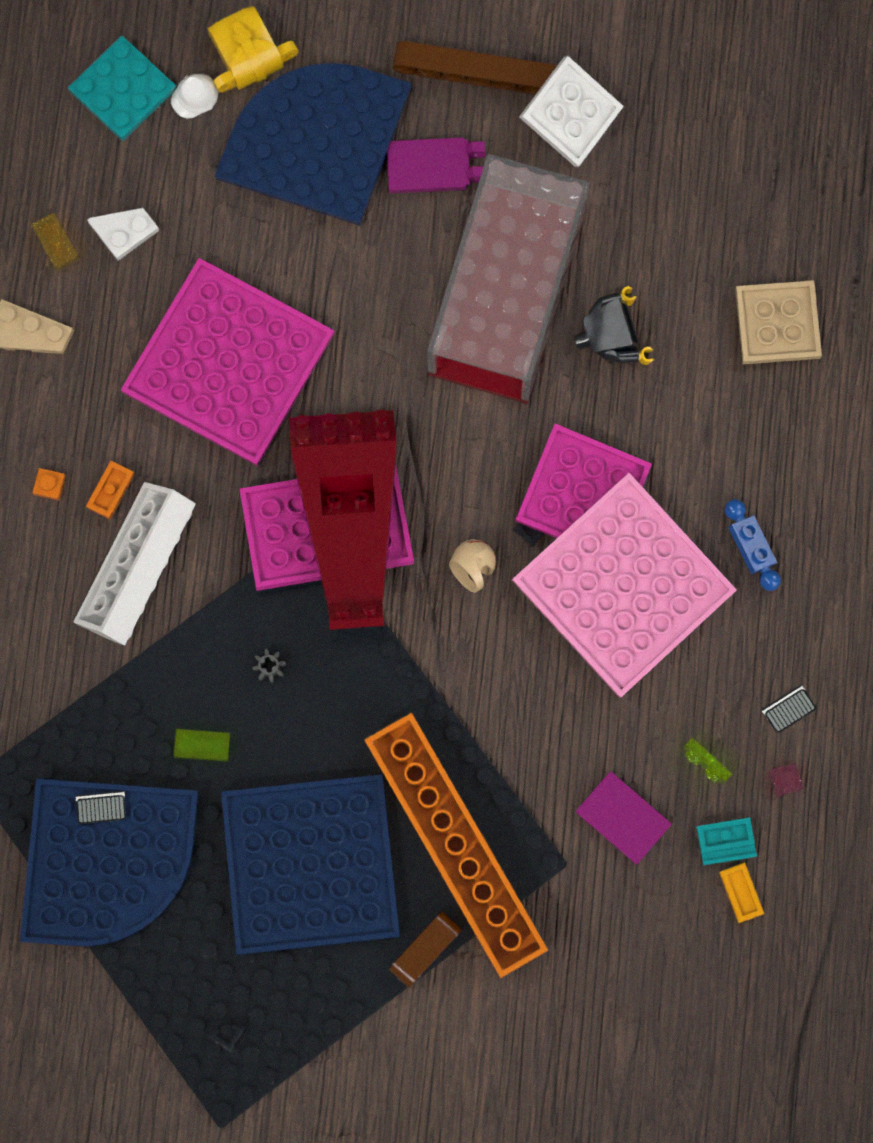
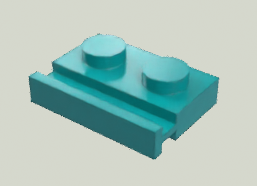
M750 818L696 827L703 866L757 857Z

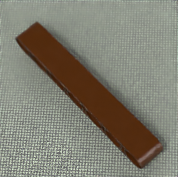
M399 41L396 44L392 69L402 74L536 95L558 65Z

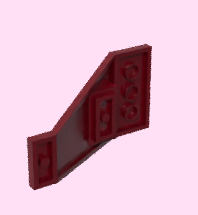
M394 410L289 417L291 458L327 602L330 630L384 626L383 600L397 456Z

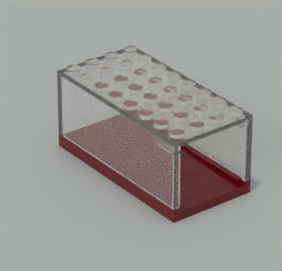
M487 155L428 346V376L521 403H529L586 213L590 182L495 155Z

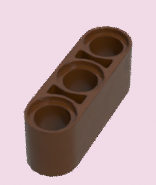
M442 911L389 970L403 984L410 988L458 936L462 929Z

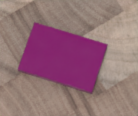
M611 771L575 812L635 865L643 859L672 825Z

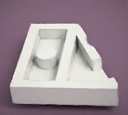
M143 208L92 217L87 220L118 261L159 231L157 225Z

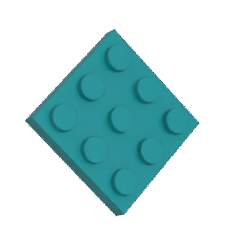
M123 36L116 40L68 87L69 92L122 141L134 132L177 89L170 79Z

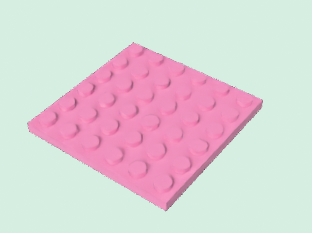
M630 473L512 579L517 587L619 698L629 691L737 591Z

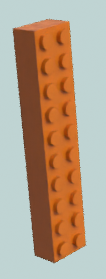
M410 713L365 739L368 748L499 977L506 976L547 952L546 945L413 714Z

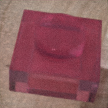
M796 763L769 771L776 797L804 789Z

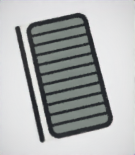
M799 685L763 708L762 712L774 730L780 733L815 711L816 706L803 686Z
M124 790L76 795L77 820L79 824L120 821L126 818Z

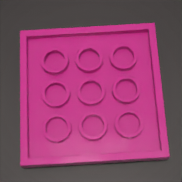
M554 424L515 521L558 538L628 473L643 487L652 464L558 424Z

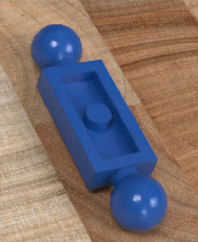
M737 499L730 500L725 506V514L729 519L736 522L728 527L751 575L760 571V585L767 591H774L780 586L781 577L776 571L771 570L770 567L775 565L777 561L755 516L753 515L745 519L746 507L744 503Z

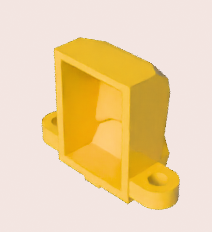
M254 6L244 8L207 28L211 40L228 69L227 72L219 75L213 81L218 92H225L236 86L240 90L256 81L258 83L266 79L268 75L284 68L283 63L295 57L299 52L294 41H288L277 47L275 46Z

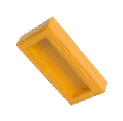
M745 863L719 872L738 923L764 914Z

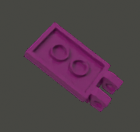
M464 138L391 141L388 148L389 194L466 190V185H470V183L487 182L486 166H473L469 168V159L486 158L485 142L468 143V140H464Z

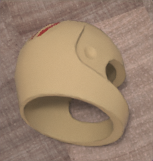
M476 539L466 540L455 549L449 566L457 580L466 589L476 593L484 585L481 573L492 575L496 566V556L490 545L484 541Z

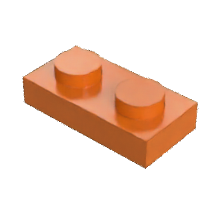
M110 461L86 505L87 509L111 520L135 473Z

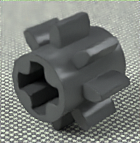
M265 649V656L262 658L255 656L259 663L258 666L253 667V671H261L259 675L260 681L266 676L269 677L271 683H274L273 676L276 674L280 677L284 676L279 669L284 667L286 662H278L279 652L272 656ZM268 659L272 663H276V666L272 667V672L270 673L265 668H262V666L266 665V660Z

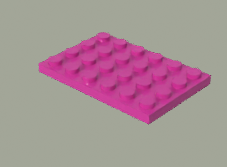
M396 467L386 569L414 564ZM297 479L241 488L240 495L256 590L321 580Z

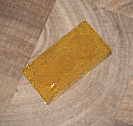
M54 212L31 224L57 271L80 259Z

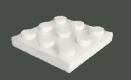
M565 56L519 117L572 165L578 167L624 106L569 56Z

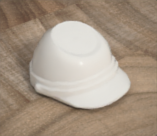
M192 74L186 76L180 82L171 97V104L181 117L194 118L213 109L217 102L218 90L209 76Z

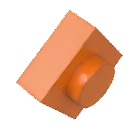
M39 468L32 493L35 496L59 501L66 475Z

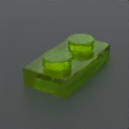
M176 729L174 757L228 761L230 733Z
M691 738L683 747L686 751L685 757L694 765L699 763L706 769L704 774L715 784L719 781L723 785L732 775L695 739Z

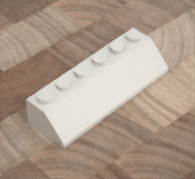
M144 482L74 623L111 641L125 645L133 633V628L139 616L145 609V604L151 592L157 585V580L163 568L168 563V558L174 546L180 539V534L186 522L192 515L195 503L173 489Z

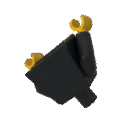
M626 286L621 294L616 292L598 298L589 310L588 315L583 318L586 331L574 336L579 350L591 346L593 353L601 356L604 360L617 363H636L639 360L641 364L648 365L654 360L644 357V352L649 353L653 351L651 347H645L640 352L637 350L641 347L628 306L635 302L636 296L628 298L625 295L631 293L632 288L630 286Z

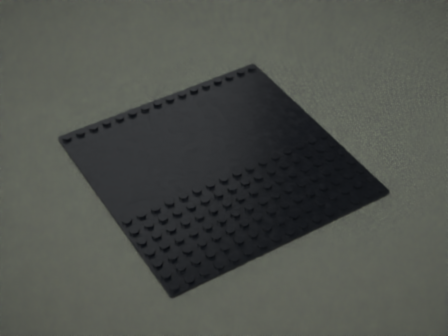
M253 571L0 756V824L27 862L36 779L195 790L199 792L192 860L183 885L174 900L156 920L137 933L116 942L88 947L213 1121L220 1128L228 1125L408 987L389 969L442 911L462 931L417 980L476 936L368 748L365 739L410 713L413 714L520 902L567 866L566 860L385 621L384 626L330 630L329 611L321 580L257 591ZM265 649L272 656L279 652L278 662H286V665L279 669L284 676L280 677L277 674L273 676L274 683H271L269 677L266 676L260 681L259 675L261 671H253V667L258 666L259 663L255 656L261 658L265 656ZM268 659L266 660V665L262 666V668H265L270 673L272 672V667L276 666V663L274 664ZM382 774L400 937L236 955L221 792ZM226 1024H237L246 1028L232 1052L209 1039L208 1036L211 1032Z

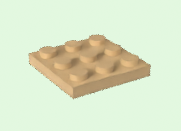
M814 281L736 286L742 364L821 359L822 352Z

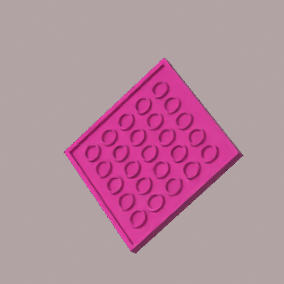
M198 258L121 388V392L258 466L335 332L331 328Z

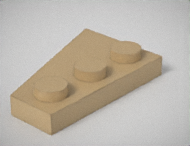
M1 299L0 348L13 351L18 349L64 354L74 332L73 328Z

